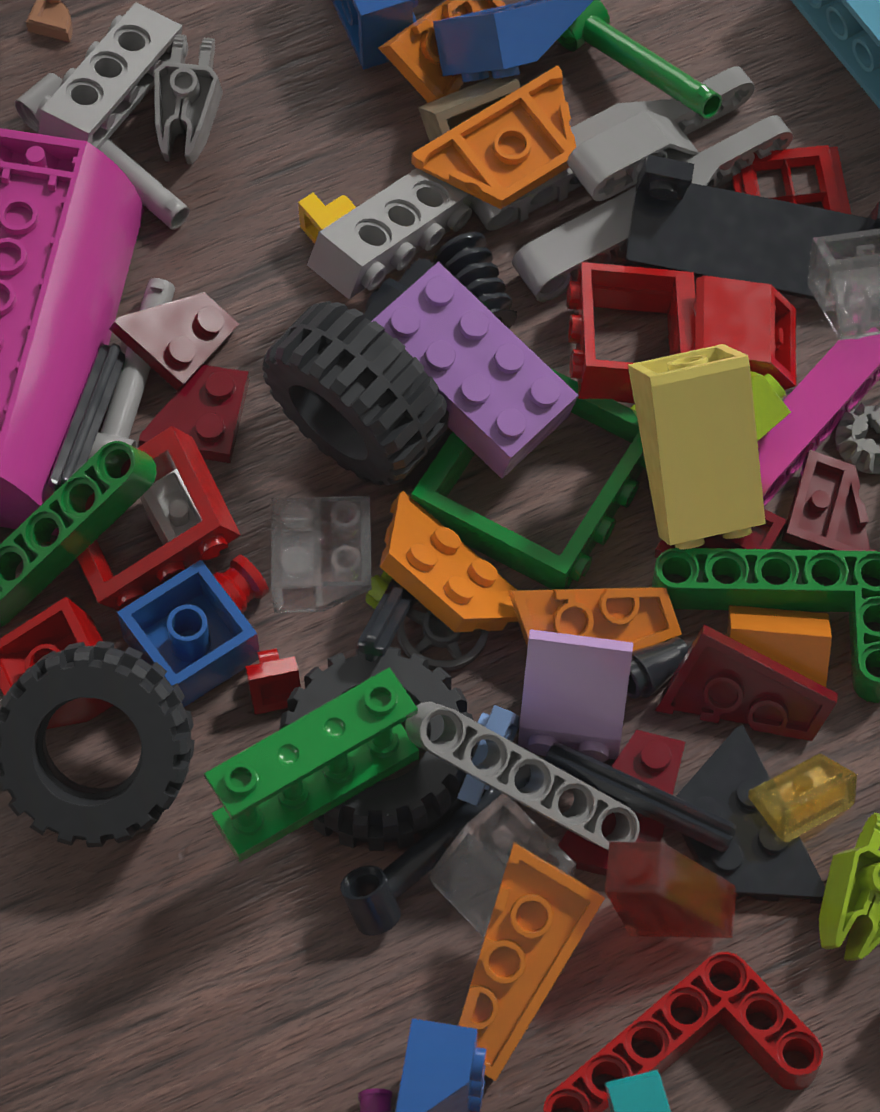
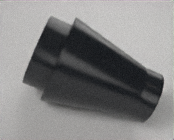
M674 637L667 642L634 650L632 652L627 695L633 699L640 696L648 698L674 675L689 650L686 643L681 638Z

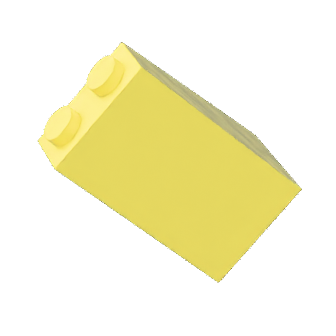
M721 344L628 364L659 537L667 544L675 545V548L691 549L703 545L704 538L722 534L725 539L740 538L751 534V527L766 524L748 355Z

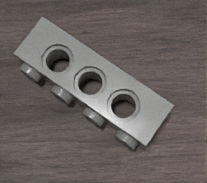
M135 2L124 16L118 15L113 20L108 34L101 42L95 41L91 44L84 61L76 69L70 68L67 71L60 88L52 96L46 95L43 98L36 112V119L39 121L38 134L88 141L97 149H100L155 85L154 70L165 61L170 62L174 37L176 34L181 35L182 25Z
M416 168L321 230L317 236L307 266L350 300L366 288L373 290L379 285L385 275L393 269L402 270L409 264L414 255L421 250H431L440 241L442 236L450 230L454 232L459 231L472 214V209L469 206L474 196Z

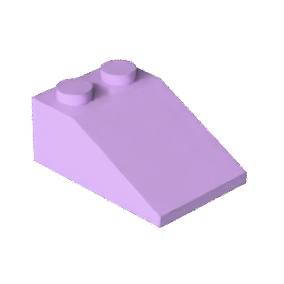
M530 629L518 746L527 748L534 754L546 756L553 743L560 742L601 762H605L608 759L616 760L619 756L634 643Z

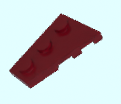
M703 625L658 699L655 711L673 714V711L677 710L701 715L700 720L719 723V719L749 724L752 730L813 741L835 707L838 693Z
M636 730L611 767L673 795L686 741ZM633 811L639 820L640 830L638 837L631 847L624 851L616 852L593 844L568 830L551 854L550 862L650 887L665 825ZM614 813L607 815L602 822L601 832L603 837L611 834L615 829L616 816Z

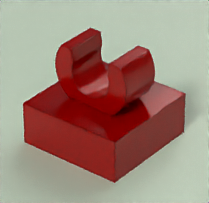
M277 648L257 652L259 664L245 666L254 714L288 708L287 700L296 687H301L295 656L279 659Z

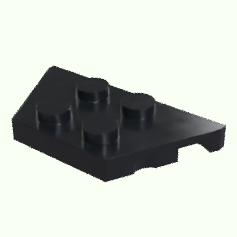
M744 726L736 727L676 795V797L734 823L736 833L731 845L726 851H719L683 833L682 836L713 898L739 899L743 896H750L759 901L778 902L779 898L783 897L810 899V904H821L825 885Z

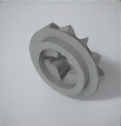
M861 402L855 410L844 413L836 430V447L844 461L855 465L857 470L869 474H880V447L876 445L873 439H864L867 435L868 425L874 428L877 434H880V403L876 406H865Z

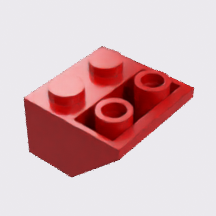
M706 275L696 278V300L693 303V310L696 316L695 350L724 344L748 355L750 371L763 376L767 373L770 374L784 390L796 387V308L771 284Z

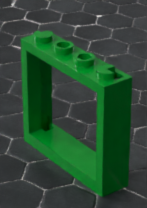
M553 370L578 394L577 381ZM577 397L571 413L631 442L560 556L447 498L475 455V452L454 432L451 433L411 494V498L444 527L453 530L465 545L552 590L568 589L573 580L579 582L582 576H586L593 558L589 555L597 543L604 545L607 542L616 524V519L613 516L620 505L627 508L638 491L640 482L637 481V478L642 470L646 469L637 416L631 408L613 399H578Z

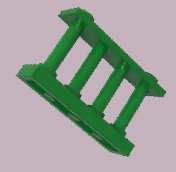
M390 667L204 773L205 779L223 805V807L212 813L213 822L239 862L419 759L418 748L410 741L406 730L401 724L403 721L416 715L418 708Z

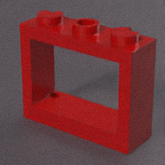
M581 262L577 281H569L567 291V309L575 310V315L571 314L569 320L568 343L576 344V349H572L569 376L570 378L577 379L578 399H613L617 402L635 404L628 364L633 363L596 359L593 307L666 313L670 355L695 350L696 316L693 310V303L696 300L694 272Z
M173 426L137 449L153 458L157 471L154 483L175 469L178 470L202 521L115 576L97 540L77 557L98 603L118 611L199 560H209L219 556L221 550L228 548V543L241 536L193 437ZM130 459L122 466L121 477L129 471ZM95 493L87 499L86 511L93 505Z

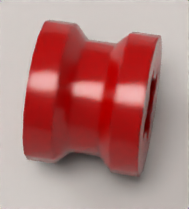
M239 554L231 560L229 569L224 573L216 572L213 574L242 614L247 610V603L252 599H261L269 593V587L262 574L243 555Z

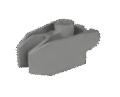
M176 34L170 62L165 61L154 70L155 126L165 162H170L175 138L179 134L184 133V130L187 134L185 158L188 164H193L197 160L207 143L223 94L219 78L213 71L214 38L204 37L199 49L198 65L185 64V57L188 53L187 36Z

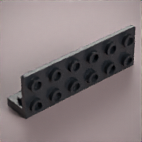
M653 155L647 156L637 177L625 255L627 263L654 269L694 272L695 277L706 275L771 284L782 294L880 313V201L868 218L691 183L694 171L693 163Z

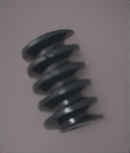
M477 232L465 233L442 245L434 256V265L439 262L510 329L518 317L517 311L510 310L512 299L508 294L504 293L506 290L504 281L497 278L499 276V269L497 265L491 263L493 256L491 251L485 248L487 245L485 236Z

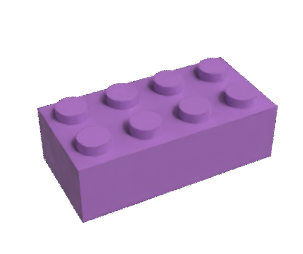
M439 262L371 321H376L384 327L385 332L393 338L396 337L406 346L405 350L412 357H416L424 366L423 370L438 385V393L445 398L447 403L446 410L449 412L448 427L500 478L506 476L569 417L577 400L578 394Z

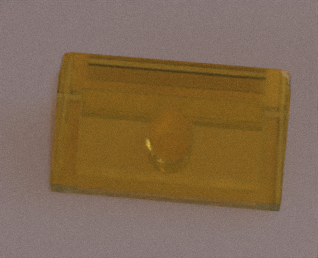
M819 753L749 790L748 797L776 835L782 841L789 842L851 808L855 803L857 774Z

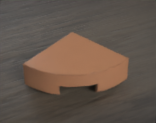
M36 0L26 21L28 31L70 42L73 32L72 20L64 3L61 0Z

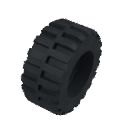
M328 301L310 306L267 350L264 356L262 370L264 371L265 383L271 387V395L275 401L280 403L282 411L288 419L293 420L299 427L298 430L307 439L310 438L327 457H332L339 466L347 471L351 470L357 477L365 481L371 480L376 485H391L401 482L440 441L448 429L449 412L446 410L447 403L445 398L438 393V385L432 377L426 374L423 370L424 366L416 357H412L405 350L406 346L396 337L393 338L385 332L384 327L376 321L371 322L365 318L362 312L356 309L349 310L345 304Z
M98 641L95 646H85L84 642L70 644L60 652H50L40 658L31 668L29 667L8 690L1 701L0 792L8 790L13 798L8 806L17 817L23 812L34 820L30 828L42 836L49 829L59 834L57 842L71 846L76 839L86 840L87 847H103L106 840L115 839L117 843L132 839L136 831L141 828L146 831L159 820L161 814L170 808L189 772L188 767L194 752L195 740L191 739V729L194 726L190 710L184 709L182 700L185 696L178 684L176 683L171 686L164 677L167 671L157 662L151 666L140 659L143 654L142 652L128 647L126 651L114 649V643ZM77 698L101 699L117 706L132 720L141 739V754L135 770L126 780L113 787L92 788L70 780L55 766L47 749L45 735L51 717L67 702Z
M389 647L385 656H378L375 662H370L366 660L365 654L359 652L356 648V656L345 659L343 653L336 654L327 659L328 668L322 671L319 667H314L304 676L305 690L301 687H296L287 700L288 711L282 713L279 730L389 667L416 706L423 702H433L454 709L472 720L473 717L472 714L467 713V700L461 689L453 688L451 690L452 677L441 667L436 668L433 672L430 671L429 659L417 653L412 654L411 658L407 659L401 657V648ZM441 715L431 718L427 724L426 734L429 741L436 740L443 733L444 720ZM474 746L472 747V750H471V753H470V754H471V761L473 760V757H474ZM425 751L420 762L406 774L395 779L379 781L314 819V829L325 837L330 836L333 831L339 833V844L355 848L357 840L368 842L369 851H384V842L397 841L399 849L413 845L414 834L422 832L425 836L440 823L441 817L447 818L460 807V799L457 797L467 774Z

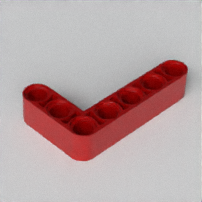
M718 952L700 964L555 1088L546 1098L543 1112H555L560 1108H570L576 1112H610L607 1093L598 1090L592 1082L596 1076L609 1074L618 1080L653 1070H658L659 1074H662L719 1023L724 1026L777 1084L784 1089L792 1091L803 1090L810 1086L816 1078L823 1058L822 1044L813 1032L742 958L734 953ZM720 974L727 975L734 980L737 987L730 991H722L713 986L710 978ZM680 1007L689 1008L696 1013L698 1021L693 1024H681L673 1018L671 1012ZM756 1012L763 1013L770 1018L773 1026L765 1030L756 1029L749 1024L746 1016ZM646 1040L655 1044L660 1053L653 1058H643L634 1052L632 1046L638 1041ZM788 1051L801 1052L808 1059L810 1066L804 1069L792 1068L785 1062L783 1054Z

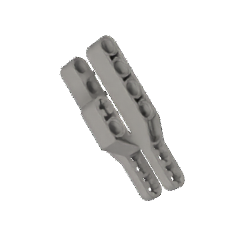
M731 67L701 82L722 97L721 107L713 117L705 119L674 98L617 103L571 127V132L575 137L576 148L568 157V169L503 209H499L476 197H473L470 207L487 230H496L517 219L520 222L528 219V213L555 199H558L559 202L566 199L568 192L582 185L593 200L603 201L637 183L638 174L648 155L693 163L694 171L691 183L718 188L730 182L732 176L740 173L741 169L753 163L755 159L753 152L762 159L770 155V151L786 149L792 142L793 133L779 116L774 115L764 118L700 153L697 151L686 135L739 108L749 100L755 90L753 82L742 68ZM636 186L529 242L515 254L512 264L537 301L546 302L567 292L569 281H577L581 262L618 265L625 261Z

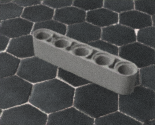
M423 702L416 706L418 713L406 720V733L410 741L416 746L583 839L614 852L624 851L636 841L640 830L639 820L629 807L458 711L433 702ZM441 715L444 720L443 733L436 740L429 741L426 734L427 724L431 718ZM485 740L488 745L487 756L482 763L473 765L470 754L472 747L478 741ZM528 764L531 769L530 781L525 787L517 789L514 779L516 772L520 767ZM571 788L574 793L573 804L569 810L560 813L558 809L559 797L564 791ZM614 813L616 816L615 829L611 834L603 837L601 832L602 822L607 815Z

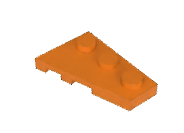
M446 0L381 45L379 49L428 103L459 91L464 83L461 74L442 75L433 21L504 6L505 3L502 0Z
M664 587L508 591L527 648L530 629L634 643L633 651L682 635L669 594Z

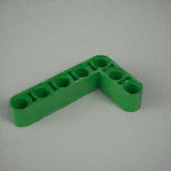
M112 441L107 443L0 544V628L8 624L152 486L157 471L156 464L151 456L125 442ZM130 459V469L126 475L121 477L122 466ZM95 493L94 503L91 506V508L86 511L85 505L87 499L90 495ZM57 527H59L58 538L51 545V534ZM23 561L22 573L18 578H15L16 568Z
M672 548L662 552L656 559L652 587H664L667 589L673 609L729 610V606H747L806 612H849L851 672L854 691L865 701L880 702V678L871 675L867 670L870 667L880 668V632L872 631L865 625L867 622L880 624V586H870L863 580L864 578L871 577L880 581V552ZM677 574L685 578L686 581L683 583H672L665 576ZM727 575L733 578L735 582L723 584L714 577ZM766 576H777L785 583L774 585L768 583L764 578ZM827 577L834 584L829 586L820 585L813 578Z

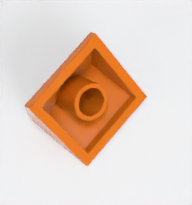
M729 606L728 637L826 687L832 641L829 615L827 613Z

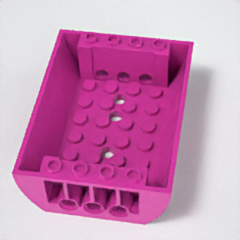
M0 128V527L17 529L54 493V489L48 486V480L98 349L103 344L109 345L112 331L109 328L117 316L144 209L136 188L127 175L109 157L88 141ZM57 527L51 535L58 536L59 527Z

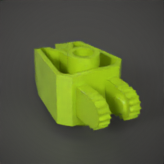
M878 813L871 814L868 817L855 848L833 855L819 914L822 948L826 950L840 948L850 930L844 959L847 961L863 959L880 943V851L878 850L880 847V814Z

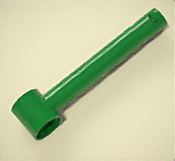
M593 0L557 39L569 51H575L587 42L705 119L713 117L721 107L722 97L720 94L707 87L706 84L694 80L687 73L609 25L610 17L608 11L600 0Z

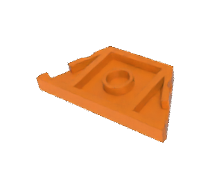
M558 65L416 150L412 153L411 163L415 168L499 209H503L568 169L567 160L576 148L574 134L571 132V116L562 86V70Z
M404 491L399 493L390 507L393 519L386 529L384 540L386 548L382 552L380 568L453 632H473L474 629L502 631L508 622H518L508 591L517 589L498 574V571L490 562L481 559L467 547L453 530L444 527Z

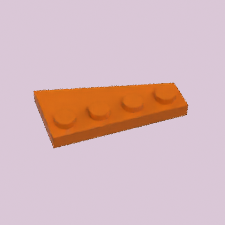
M513 842L458 1023V1026L478 1029L477 1047L486 1049L485 1075L494 1081L497 1080L605 899L600 893Z

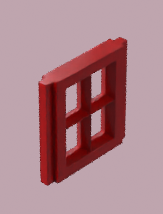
M821 145L770 151V155L762 159L753 152L755 155L753 163L741 169L740 173L732 176L733 191L761 197L756 172L781 169L786 196L771 197L770 199L795 204L822 202L825 210L851 214L838 147ZM815 166L820 192L795 195L790 168Z

